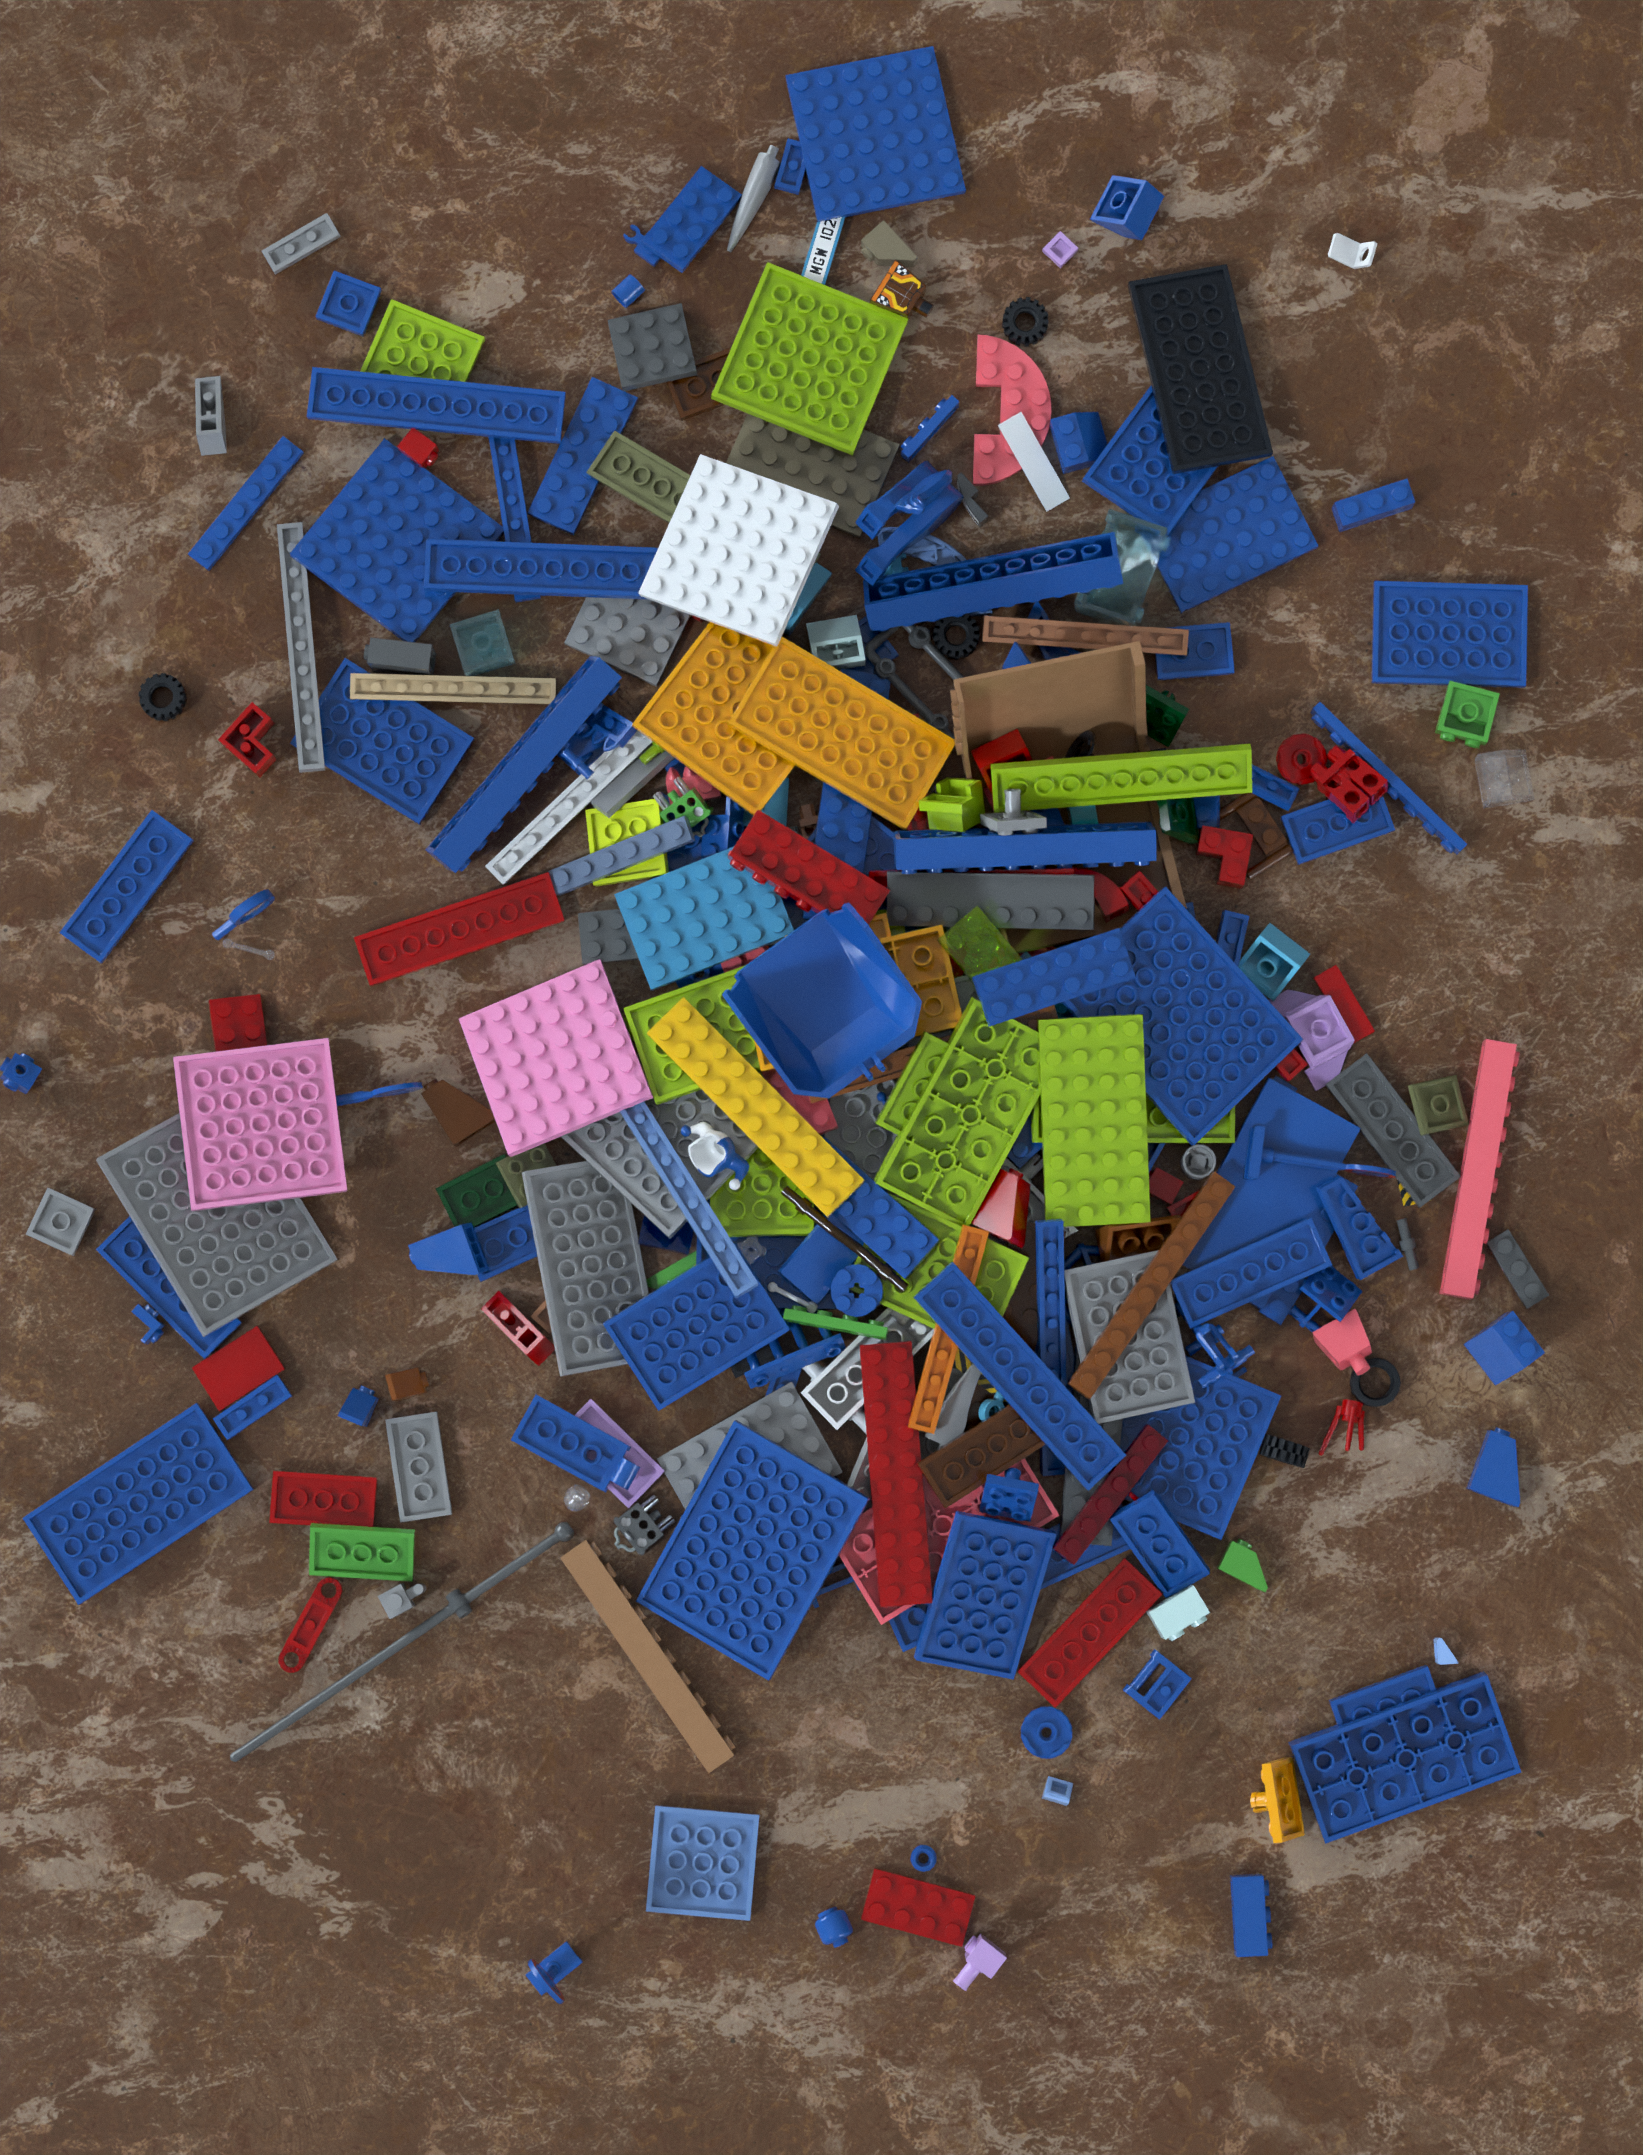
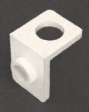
M1335 233L1328 257L1353 269L1370 267L1377 243L1372 241L1360 244L1339 233ZM1369 249L1367 258L1362 261L1364 252Z

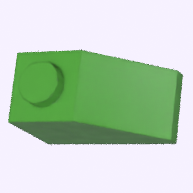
M1239 1538L1237 1542L1230 1540L1217 1569L1266 1593L1268 1587L1257 1554L1250 1550L1252 1545Z

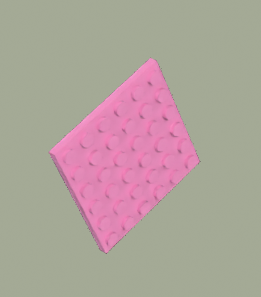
M600 959L459 1018L505 1148L510 1157L653 1098L604 965Z
M328 1038L173 1057L191 1211L347 1192Z

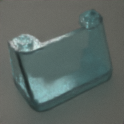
M1109 509L1105 519L1107 524L1102 534L1115 532L1124 584L1113 588L1093 589L1087 593L1078 592L1074 605L1076 613L1134 626L1136 622L1140 623L1145 610L1141 608L1161 553L1162 551H1167L1171 537L1167 536L1168 529L1166 527Z

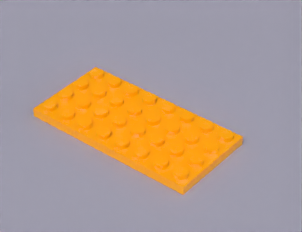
M781 637L778 646L772 647L727 724L906 830L919 808V800L926 796L955 746V739L784 637Z

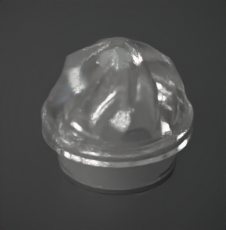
M575 1484L565 1491L563 1499L565 1506L571 1511H580L587 1507L590 1494L584 1487Z

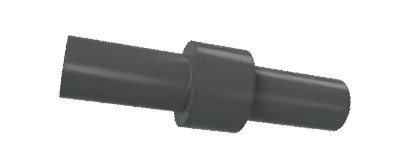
M1407 1218L1397 1220L1402 1240L1399 1243L1401 1251L1405 1252L1409 1271L1418 1269L1419 1264L1414 1249L1417 1246L1415 1239L1411 1237Z

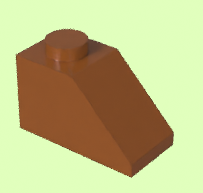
M418 1367L385 1375L392 1401H400L427 1393L426 1387L430 1386L426 1371L421 1372V1369Z

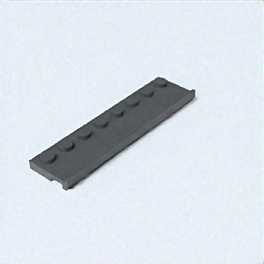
M887 871V889L890 890L887 896L889 926L933 927L942 925V927L1094 930L1095 877L1094 875L970 872H917L915 874H902L901 871Z

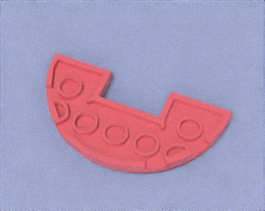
M978 334L976 387H1001L1000 423L1022 412L1042 447L1048 434L1051 419L1050 392L1042 372L1035 362L1017 346L997 337ZM1001 430L1000 435L974 434V486H985L1002 482L1023 470Z

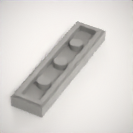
M664 751L663 753H658L646 765L638 757L590 801L591 804L606 817L610 818L675 757Z

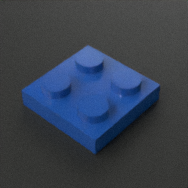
M333 271L315 317L319 321L364 337L382 289Z

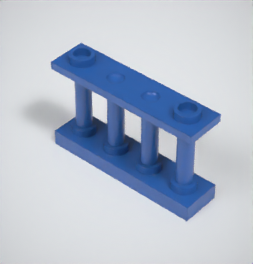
M779 1309L784 1316L785 1309ZM787 1322L799 1350L785 1356L778 1338L768 1343L775 1358L774 1361L761 1366L755 1352L747 1356L746 1358L751 1370L745 1372L744 1375L750 1389L762 1387L771 1380L827 1357L837 1356L846 1349L841 1334L833 1336L831 1330L818 1328L823 1340L809 1346L800 1324Z

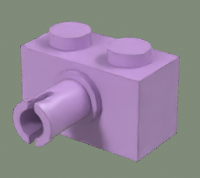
M981 1933L977 1938L973 1935L964 1946L967 1964L953 1982L967 1991V1988L979 1973H984L991 1979L1007 1959L1006 1953Z

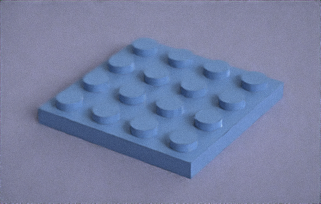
M656 1805L646 1911L750 1921L760 1815Z

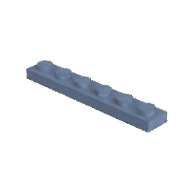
M682 816L548 872L556 895L561 896L694 842L695 838L688 817Z

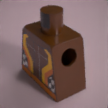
M894 260L870 299L871 304L906 317L908 320L914 311L927 318L934 307L932 303L923 299L926 293V285L897 260Z

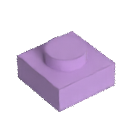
M1060 231L1043 248L1042 252L1061 269L1078 251V247Z

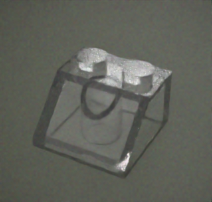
M1499 750L1481 753L1476 756L1475 764L1483 808L1535 800L1526 750Z

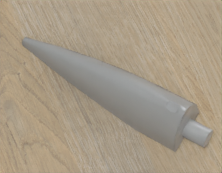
M773 145L769 146L767 153L760 152L750 172L732 226L727 247L729 252H732L745 233L777 176L780 162L776 159L779 148Z
M973 1364L945 1398L935 1433L926 1432L925 1437L940 1444L938 1449L962 1435L966 1427L974 1390L981 1375V1372Z

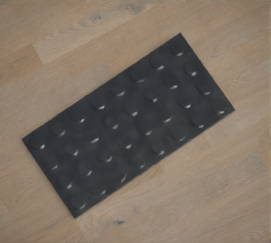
M1227 264L1129 281L1127 286L1172 474L1272 456L1273 450Z

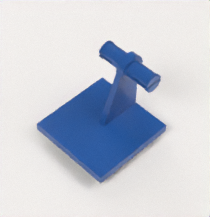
M575 733L569 740L570 746L562 754L557 753V756L579 776L582 774L588 780L594 774V771L589 766L604 753V742L593 745V735L582 738L581 733L578 735Z
M1333 1266L1309 1275L1300 1288L1301 1291L1317 1303L1314 1308L1306 1315L1294 1305L1288 1314L1300 1322L1299 1326L1302 1328L1305 1326L1308 1330L1314 1332L1321 1328V1326L1311 1318L1321 1307L1341 1322L1362 1293V1290Z

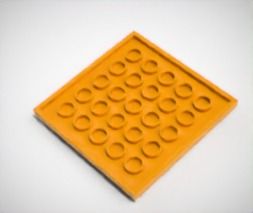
M709 622L633 722L632 726L754 816L757 810L762 811L796 765L727 724L774 645Z

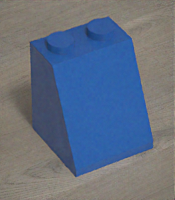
M1514 1311L1502 1314L1463 1344L1494 1385L1523 1370L1545 1353Z

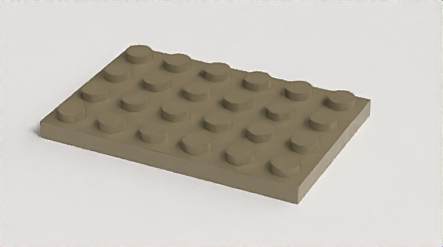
M747 414L726 464L837 503L839 508L831 527L860 539L863 530L855 522L864 508L877 500L900 444L863 429L852 456Z

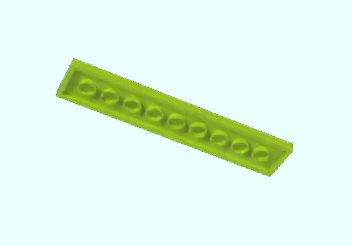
M1251 744L991 764L994 813L1005 812L1004 790L1006 789L1021 790V811L1252 793Z

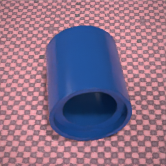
M629 274L611 293L622 306L628 308L645 292V289L634 276Z

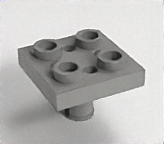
M1020 789L1004 790L1005 812L980 814V824L988 827L989 831L998 832V835H1013L1015 830H1022V833H1037L1039 828H1047L1046 817L1030 810L1021 811Z

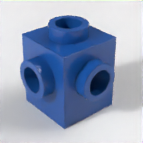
M15 1053L12 1059L6 1057L1 1065L0 1071L3 1073L0 1079L4 1081L3 1085L15 1092L18 1089L27 1094L42 1068L35 1065L34 1059L24 1053L20 1055Z

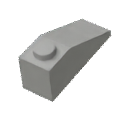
M221 377L196 378V436L201 456L227 453Z

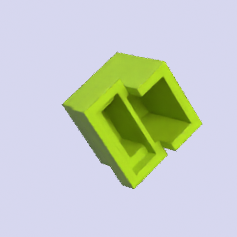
M947 777L936 783L937 793H932L919 800L920 811H927L929 829L965 832L979 824L980 814H985L981 780Z

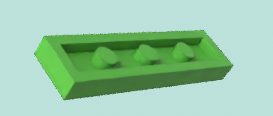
M792 1305L791 1309L785 1308L783 1319L787 1322L887 1341L889 1330L888 1327H883L884 1322L869 1320L868 1324L858 1322V1317L843 1315V1318L840 1319L832 1317L833 1313L818 1310L817 1314L808 1313L807 1308Z

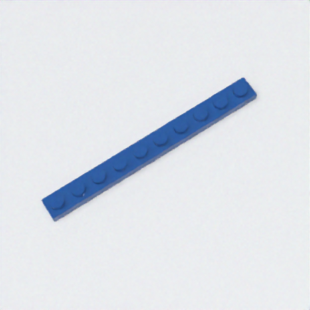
M1036 1220L1038 1357L1066 1387L1063 1220ZM1045 1444L1040 1448V1474L1042 1476L1063 1475L1065 1473L1064 1464Z

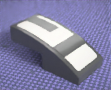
M959 473L957 475L958 491L964 496L962 502L974 522L981 528L988 521V515L974 501L978 496L976 487L962 473Z

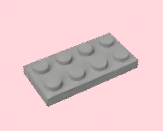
M438 1412L386 1419L400 1523L452 1515Z

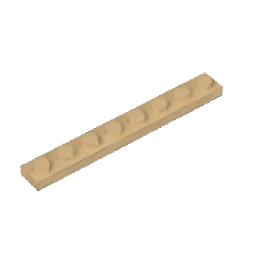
M350 673V699L550 704L556 697V678Z

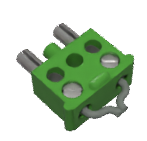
M677 777L673 782L683 796L680 797L675 790L668 793L667 795L673 802L670 805L660 791L655 793L653 797L663 810L659 814L666 823L686 816L691 828L704 819L705 823L701 826V833L693 832L694 836L702 837L706 834L704 829L708 825L707 816L713 812V807L707 805L695 787L690 790L681 777ZM691 797L695 799V804L690 802ZM680 805L685 807V811L680 809ZM670 812L675 814V819L670 817Z

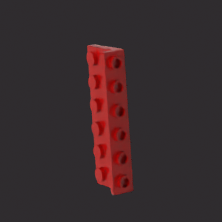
M760 810L756 811L736 845L728 853V859L731 861L729 864L741 872L745 869L752 873V879L762 885L770 884L775 887L773 891L785 899L788 896L797 901L796 905L806 912L812 910L818 914L820 911L828 909L831 913L841 910L843 904L850 903L869 925L890 892L883 885Z

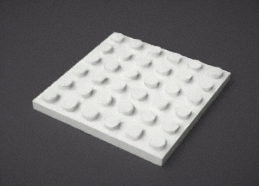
M700 454L638 594L641 597L778 646L839 505L833 501Z

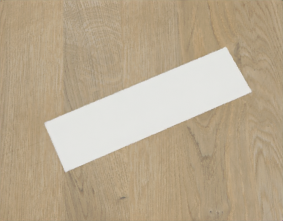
M1022 412L998 425L1046 512L1070 498Z

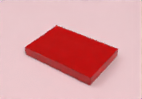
M259 1326L254 1327L192 1367L219 1411L227 1408L286 1370Z

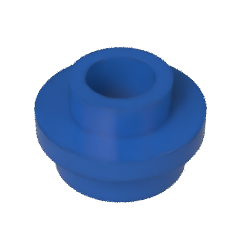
M919 1845L913 1849L910 1860L915 1869L925 1872L934 1867L937 1857L935 1851L930 1846ZM921 1853L928 1855L927 1862L922 1863L919 1861L918 1857Z

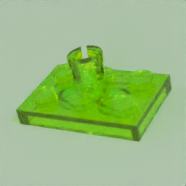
M975 906L937 939L972 982L973 976L1023 960L978 906Z

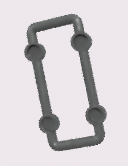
M915 624L907 627L902 626L909 633V642L914 648H923L953 680L964 677L930 641L931 635L927 628L923 626L916 627ZM901 626L879 632L865 646V655L874 665V674L881 679H888L924 717L929 725L955 739L954 734L948 729V719L942 714H934L895 673L896 667L894 662L888 658H881L875 652Z

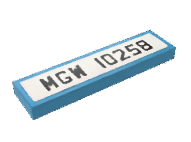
M845 217L817 222L801 276L823 285L826 284Z

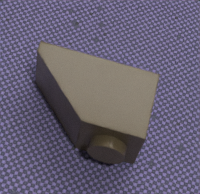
M884 220L861 240V253L869 262L873 260L879 266H891L894 260H897L904 267H914L917 265L918 257Z

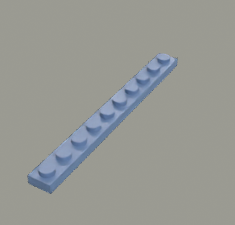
M642 1102L620 1111L623 1119L735 1298L737 1299L759 1286L646 1103Z

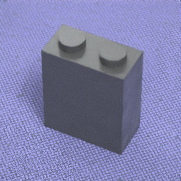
M370 637V645H365L364 660H367V664L372 672L400 675H434L436 652L431 644Z

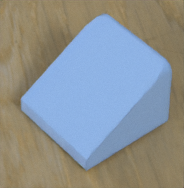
M1435 1637V1663L1439 1665L1458 1664V1661L1443 1639Z

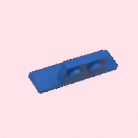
M727 796L725 815L707 816L708 825L704 829L706 834L702 836L701 859L734 847L744 832V808Z

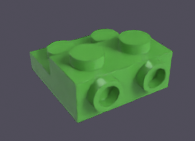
M1449 681L1435 733L1440 734V739L1449 742H1455V738L1465 740L1464 745L1468 747L1480 748V744L1485 746L1488 742L1500 693Z

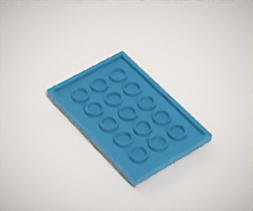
M734 847L614 894L652 991L781 940L794 931L782 897L773 891L775 887L768 883L762 885L752 879V873L745 869L741 872L729 864L731 861L728 859V853Z

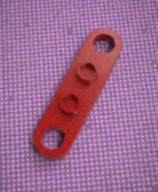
M327 1577L317 1584L279 1655L278 1662L284 1671L294 1673L303 1668L342 1596L343 1587L337 1579ZM326 1583H332L336 1587V1594L332 1598H327L322 1593V1588ZM289 1652H294L299 1657V1663L295 1667H289L285 1663V1656Z

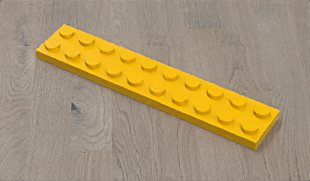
M684 997L647 1032V1035L827 1218L865 1182Z

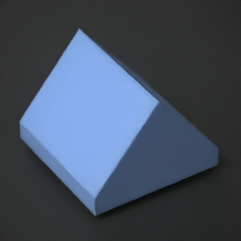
M1048 1776L1042 1799L1067 1806L1070 1801L1073 1783Z

